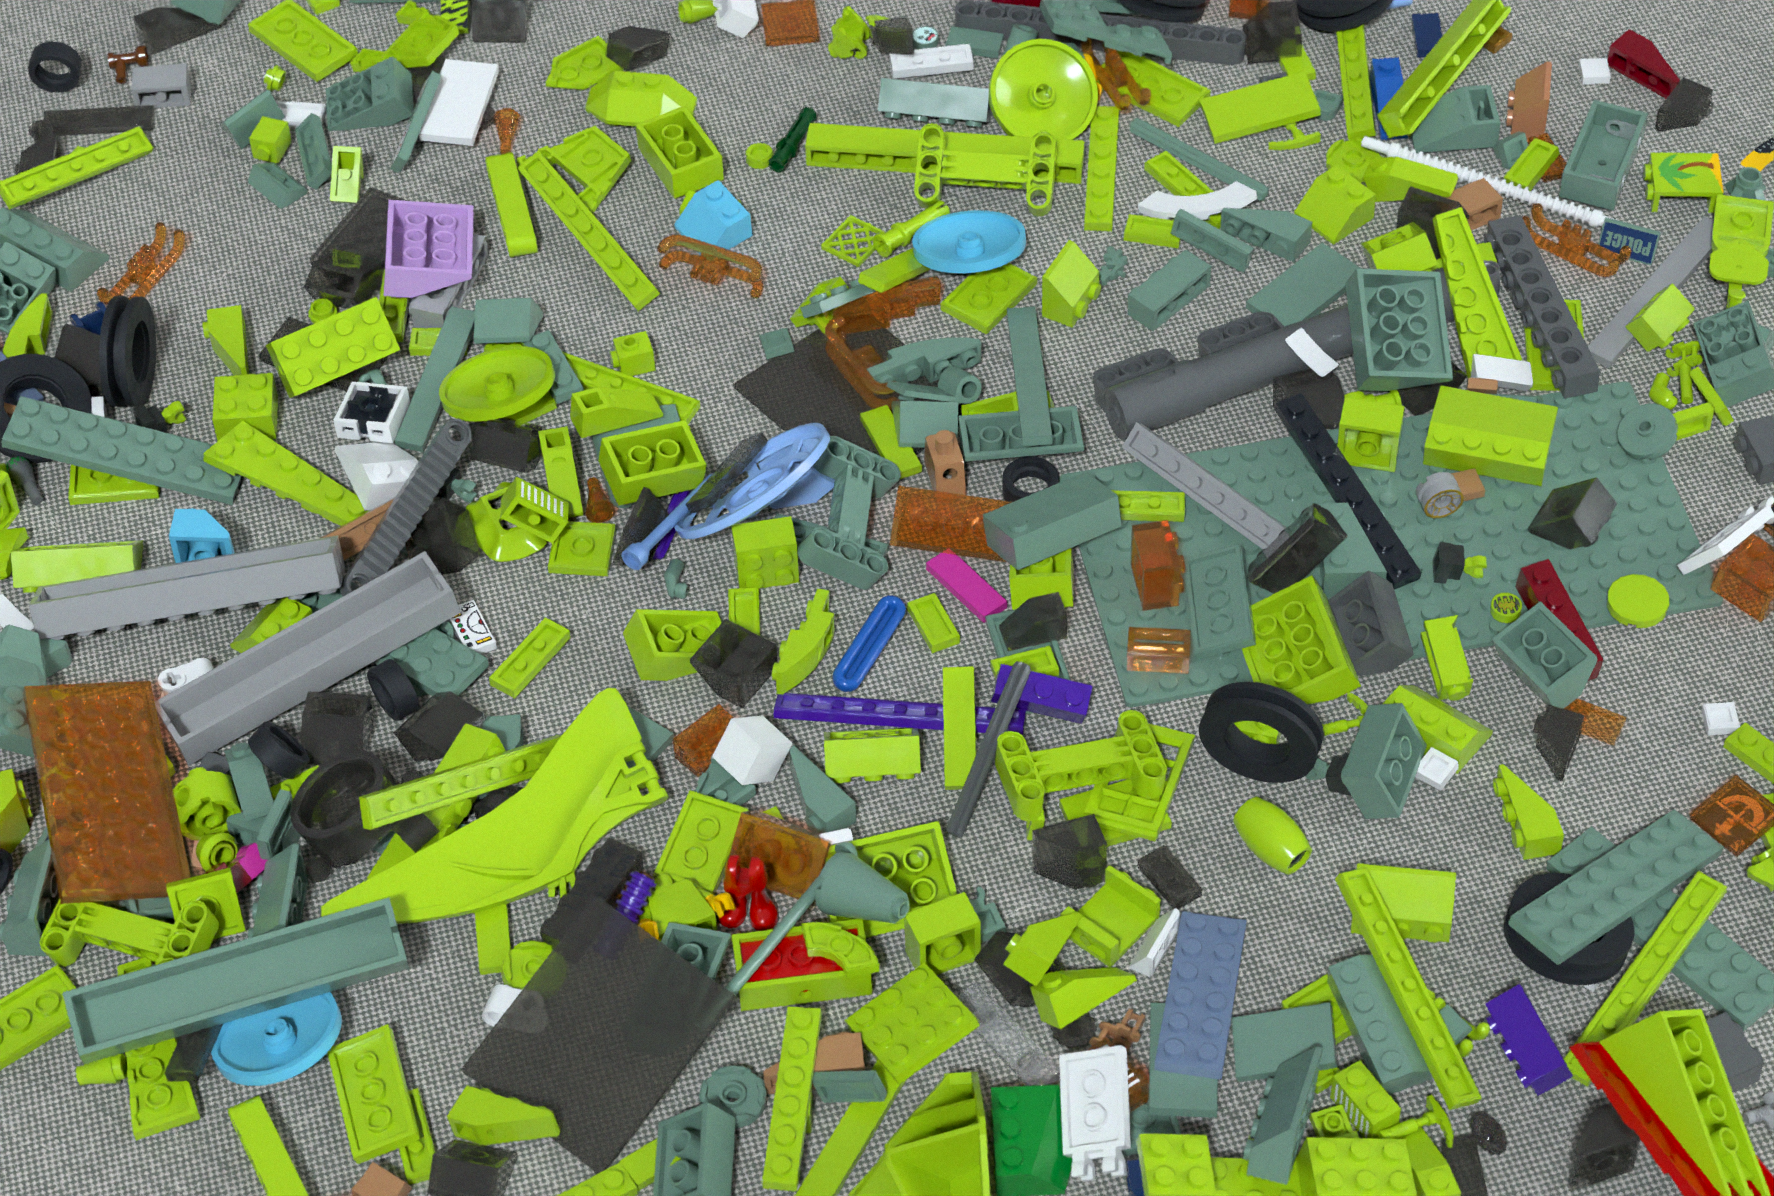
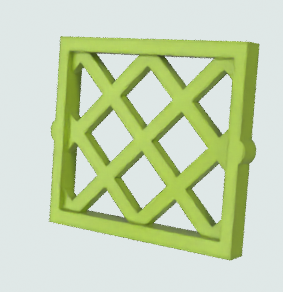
M850 215L821 244V249L837 256L839 259L860 267L876 250L874 245L871 244L873 236H869V231L876 234H883L885 231ZM853 223H855V224H857V225H859V226H861V227H863V228H856V229H854V228H853ZM865 232L866 237L856 239L855 233ZM851 234L852 239L842 241L841 235ZM867 242L868 247L858 248L857 243ZM854 244V249L844 250V245ZM840 245L841 251H837L831 247ZM856 253L857 259H854L848 256L847 254Z

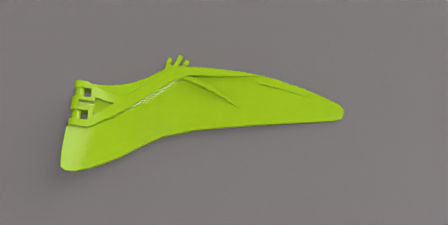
M607 688L599 692L584 707L523 789L486 815L330 899L321 907V917L388 897L397 924L426 922L471 914L517 901L547 888L548 897L554 898L555 887L558 886L560 901L567 900L566 883H570L573 892L578 891V884L574 873L584 857L598 841L625 820L646 809H651L669 798L665 788H661L658 783L660 777L652 761L647 760L644 754L646 749L642 743V737L626 702L617 689ZM634 760L636 766L629 769L626 763ZM647 787L649 793L642 796L639 790Z

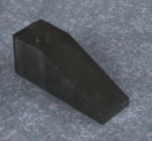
M157 7L133 16L138 41L141 45L146 46L148 56L222 28L221 24L207 22L204 18L190 12H185L181 8Z

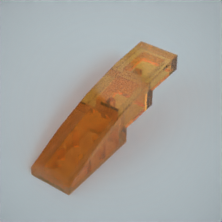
M935 276L901 283L883 293L875 291L833 311V335L890 328V319L915 316V308L939 305L941 291L939 277Z

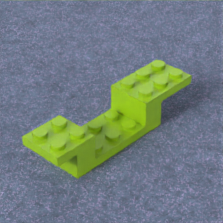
M1139 1134L1136 1140L1145 1196H1417L1405 1139L1306 1137L1295 1159L1288 1184L1247 1175L1249 1161L1243 1158L1210 1157L1207 1135Z

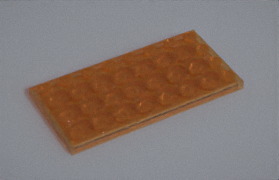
M151 681L24 686L23 698L61 904L169 897L166 884L190 878V872Z

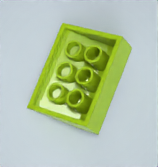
M1440 386L1425 442L1423 464L1456 471L1475 468L1478 475L1542 486L1558 407Z
M1312 575L1251 605L1256 645L1242 648V652L1253 682L1283 689L1297 696L1306 704L1334 700L1361 687L1326 594Z
M939 821L849 841V843L856 847L859 859L907 894L910 904L908 912L916 907L938 902L946 896L957 895ZM836 845L815 849L810 856L816 878L827 861L836 854ZM827 914L829 922L856 919ZM904 918L900 919L897 923L863 919L865 937L869 938L903 930Z

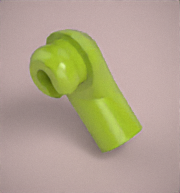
M1657 373L1651 386L1649 397L1656 404L1672 410L1677 405L1678 399L1667 388L1670 377L1665 373Z

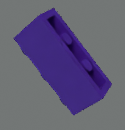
M1000 665L992 693V703L998 704L1013 666ZM1031 671L1016 708L1082 724L1087 714L1093 686Z
M1520 984L1485 1003L1491 1014L1486 1017V1020L1495 1035L1499 1033L1503 1035L1505 1042L1500 1045L1509 1061L1511 1062L1516 1059L1521 1067L1515 1072L1525 1089L1532 1086L1537 1096H1540L1573 1077Z

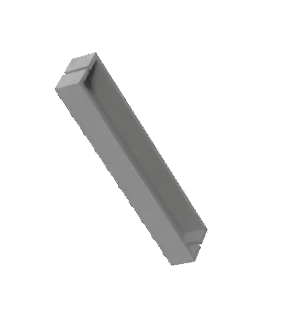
M337 535L38 587L34 594L35 597L29 603V609L35 632L39 634V638L60 640L68 634L77 633V636H87L93 634L95 630L107 628L108 631H116L124 628L126 624L132 623L145 626L161 618H168L170 621L179 620L190 613L198 612V615H208L214 613L219 608L228 607V610H238L244 608L248 603L258 602L259 605L274 603L277 598L288 597L290 600H296L305 597L306 593L319 592L321 595L330 594L341 587L346 569Z
M424 551L152 704L162 724L189 766L205 757L207 752L212 753L262 725L263 722L273 719L456 616L461 611L453 590Z

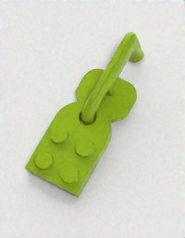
M1720 194L1716 196L1711 237L1713 252L1710 256L1709 273L1717 280L1729 282L1726 309L1742 303L1743 298L1746 296L1745 292L1742 291V284L1759 285L1767 279L1769 261L1765 257L1768 254L1771 240L1773 201Z

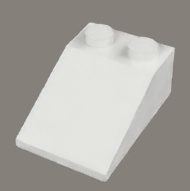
M375 442L335 446L334 450L365 511L372 510L396 497L418 463L415 457L394 443Z

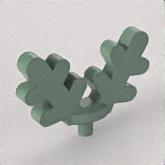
M1112 246L1106 248L1107 253L1103 255L1106 266H1102L1101 271H1099L1101 285H1106L1109 280L1117 279L1119 276L1123 278L1126 276V272H1123L1128 260L1127 256H1123L1121 249L1115 251Z

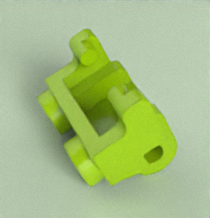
M846 6L843 8L842 17L837 19L836 24L831 27L834 36L833 41L828 44V50L832 57L842 59L853 56L854 52L852 50L859 49L860 51L855 52V58L862 59L867 54V47L862 41L870 37L871 30L850 6Z

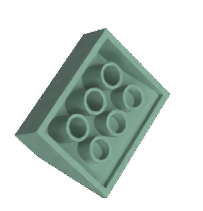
M1357 268L1345 284L1357 390L1390 391L1452 381L1453 372L1440 272Z

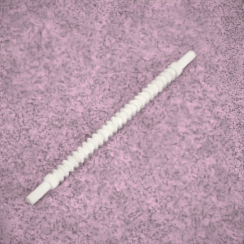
M1364 136L1361 143L1362 147L1386 154L1387 157L1397 156L1456 173L1460 183L1467 181L1468 184L1485 178L1500 195L1504 193L1506 198L1512 196L1514 201L1518 198L1521 203L1527 201L1529 206L1536 204V208L1542 206L1544 211L1551 209V213L1557 211L1559 216H1562V214H1566V218L1572 216L1574 221L1581 219L1582 224L1587 221L1589 226L1594 228L1603 227L1605 217H1607L1600 210L1594 209L1590 211V207L1583 209L1581 204L1577 207L1574 206V202L1568 204L1566 199L1559 201V197L1553 199L1551 194L1544 196V192L1538 194L1536 189L1529 191V187L1522 189L1521 184L1514 186L1512 181L1507 184L1506 179L1499 181L1497 176L1492 179L1491 174L1484 176L1482 171L1477 174L1475 169L1469 171L1467 166L1462 169L1460 164L1454 166L1452 161L1448 164L1445 159L1439 161L1437 156L1434 159L1431 158L1430 154L1424 156L1422 151L1417 154L1415 149L1409 151L1407 146L1403 149L1401 144L1395 142L1388 144Z

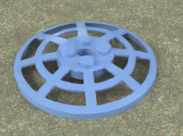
M808 423L776 435L751 449L717 473L719 482L674 526L675 530L681 538L696 539L722 531L754 517L762 509L784 497L787 491L806 474L827 448L830 434L822 424ZM819 439L810 453L799 452L804 440ZM792 445L788 456L774 461L759 470L756 463ZM802 461L793 471L789 472L794 462ZM747 471L749 477L722 499L712 498L734 478ZM702 507L713 508L708 514L705 523L690 526L691 521ZM723 508L728 509L729 513L718 517Z

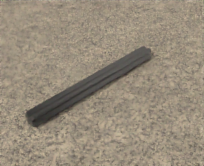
M1016 661L1012 667L946 827L947 832L955 837H962L994 762L997 739L1002 733L1006 732L1031 672L1030 666L1023 662Z

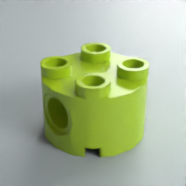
M203 767L194 768L188 773V777L180 781L170 791V798L180 831L183 836L191 840L199 841L209 833H229L226 820L231 815L241 813L232 777L222 772L207 771Z

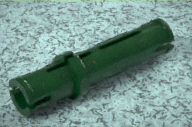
M803 107L787 134L776 144V151L768 160V166L771 170L782 172L790 158H793L798 152V145L808 132L809 123H813L817 118L816 112L812 108Z

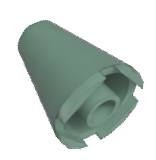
M838 852L834 854L821 870L819 878L824 880L821 889L816 888L815 891L816 905L821 912L833 916L897 923L909 911L910 904L907 894L852 853L846 852L844 854Z

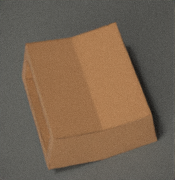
M372 1162L351 1191L353 1196H407L412 1187Z

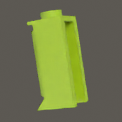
M1458 615L1425 620L1424 627L1426 631L1420 634L1439 700L1449 699L1456 701L1463 699L1470 694L1474 682L1473 679H1470L1471 675L1457 627H1455Z

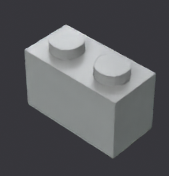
M187 63L133 67L131 90L136 110L189 106L191 102V80Z

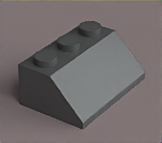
M1368 570L1328 600L1357 676L1390 672L1414 655L1393 584Z

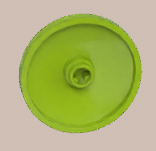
M1050 39L1024 41L1008 50L993 69L988 86V98L992 114L999 126L1009 136L1033 137L1039 131H1048L1053 134L1055 139L1074 140L1090 124L1098 102L1097 83L1085 59L1066 44Z
M527 346L497 348L471 357L450 371L440 385L439 397L445 412L453 418L471 422L500 419L518 413L540 400L552 387L555 380V371L550 357L537 348Z

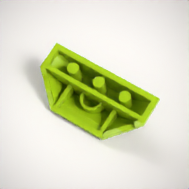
M614 71L590 88L585 110L589 114L592 113L605 124L636 127L635 124L682 106H686L692 116H694L697 97L669 75Z

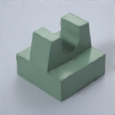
M1518 131L1496 142L1497 145L1493 146L1495 157L1501 160L1503 168L1510 169L1528 147L1525 132Z

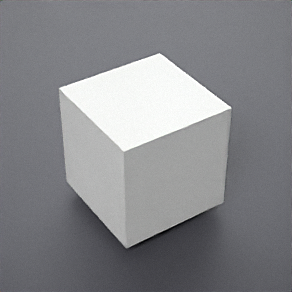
M763 715L731 718L712 757L741 785L774 781L793 743Z

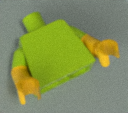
M668 874L656 877L654 881L657 886L654 891H651L653 893L652 896L647 897L648 905L641 909L643 914L640 915L637 925L640 944L645 943V940L654 938L658 948L669 922L717 931L715 913L721 918L724 916V911L736 909L730 893H721L715 896L701 887H695L691 880L688 879L673 883Z

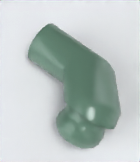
M679 559L671 560L664 573L668 595L675 600L676 598L685 599L688 594V585L686 583H679V577L684 569V564Z

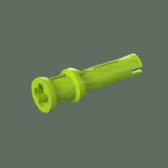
M939 200L904 223L896 222L885 233H877L873 236V245L876 251L883 257H889L896 248L907 246L915 232L922 225L940 216L950 214L948 206L945 205L940 208L945 202Z

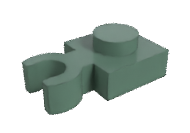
M980 886L976 887L977 899H969L981 921V943L1006 935V926L995 903L992 902L985 905V892Z

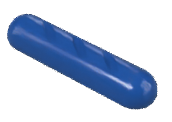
M888 595L878 601L834 669L832 678L834 685L840 691L852 692L861 685L888 640L904 618L906 606L899 597Z

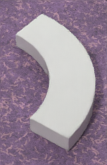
M1235 181L1218 191L1197 196H1175L1157 190L1137 205L1139 213L1149 217L1170 220V217L1175 218L1176 213L1183 209L1201 220L1209 219V215L1220 213L1223 208L1241 209L1256 200L1257 195L1255 190Z

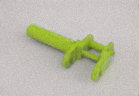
M1699 341L1680 342L1672 346L1673 352L1670 349L1665 351L1666 356L1670 359L1682 356V359L1673 364L1675 371L1668 367L1667 374L1671 377L1680 376L1681 401L1683 404H1691L1693 402L1692 379L1689 374L1692 367L1701 364L1703 361L1702 356L1698 354V351L1701 349Z

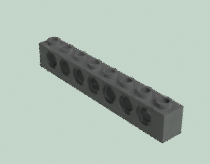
M1516 215L1488 221L1487 234H1484V243L1491 242L1497 263L1503 275L1504 286L1506 289H1510L1515 308L1520 309L1525 328L1530 327L1533 345L1535 348L1539 347L1543 365L1545 368L1549 367L1554 387L1559 388L1564 399L1598 392L1600 370L1522 216Z

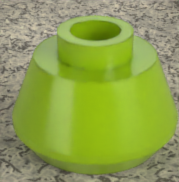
M225 832L206 834L199 840L196 846V856L205 871L215 864L224 862L228 865L236 858L238 852L236 839Z

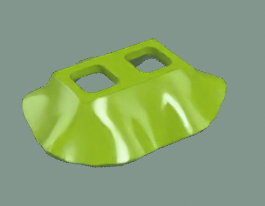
M506 481L501 482L494 492L480 497L479 500L468 504L465 508L470 526L469 537L489 558L496 562H509L526 558L539 552L547 544L546 540L518 526L508 530L502 528L500 521L504 519L500 518L501 508L492 509L489 501L504 495L511 485L510 482Z

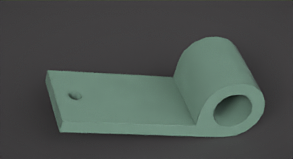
M956 366L949 367L942 372L937 387L888 381L887 383L888 388L900 394L898 399L914 401V398L969 404L976 401L982 389L981 382L976 376Z

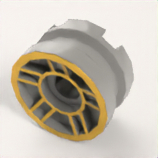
M1449 472L1434 473L1426 477L1427 482L1424 484L1419 483L1416 488V495L1422 504L1421 506L1425 514L1431 518H1442L1454 513L1461 507L1464 501V496L1458 487L1454 475Z

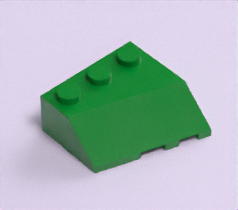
M1060 1085L991 1087L996 1196L1065 1194L1071 1176L1072 1157L1069 1158L1063 1155Z

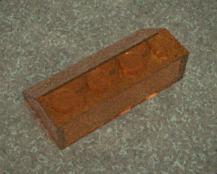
M898 486L889 545L1008 563L987 546L982 515L1012 502Z

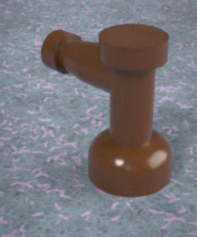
M145 45L136 47L135 52L117 55L114 52L108 53L110 69H115L116 82L118 84H124L127 81L126 64L137 63L140 67L149 66L148 52Z

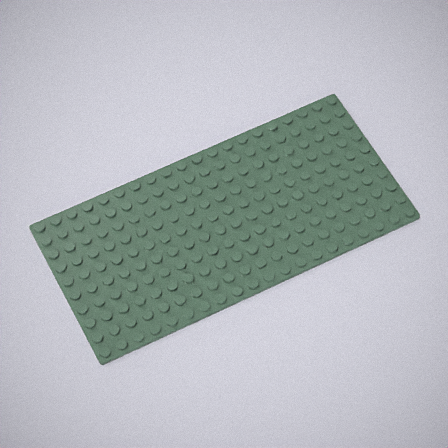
M1622 381L1598 385V392L1565 399L1561 392L1538 395L1543 397L1545 405L1558 407L1542 486L1478 475L1485 488V496L1463 501L1458 510L1446 517L1431 518L1427 516L1416 495V488L1419 483L1424 484L1428 481L1426 477L1438 472H1460L1423 464L1424 447L1433 413L1403 418L1400 449L1395 472L1351 466L1422 572L1419 580L1394 590L1414 653L1408 660L1426 657L1420 636L1421 632L1426 631L1424 627L1425 620L1458 615L1455 627H1457L1463 650L1494 645L1491 639L1511 623H1501L1492 617L1490 607L1493 597L1500 593L1516 595L1522 602V616L1528 609L1515 587L1520 569L1549 559L1587 629L1620 624L1611 616L1607 608V594L1614 581L1631 574L1646 575L1654 578L1665 587L1669 594V608L1666 615L1722 605L1723 596L1709 563L1685 575L1682 574L1677 566L1701 545L1663 457L1660 456L1651 460L1650 458L1635 459L1626 454L1618 441V428L1621 420L1630 410L1640 405L1629 382ZM1650 427L1644 429L1643 432L1648 431ZM1339 428L1327 430L1336 445H1338ZM1292 436L1185 454L1317 548L1315 530L1317 503L1336 502ZM1141 461L1067 473L1059 477L1060 483L1088 472L1110 490L1182 492ZM1185 494L1184 522L1121 520L1122 527L1078 545L1124 702L1127 707L1131 708L1208 695L1220 687L1231 683L1253 682L1242 649L1196 660L1192 645L1183 568L1184 558L1241 543L1245 555L1251 605L1311 575L1322 589L1318 555L1306 575L1299 576L1187 494ZM1439 542L1463 545L1464 559L1477 555L1485 556L1487 568H1483V578H1474L1463 571L1460 580L1447 579L1446 584L1434 582L1433 559Z

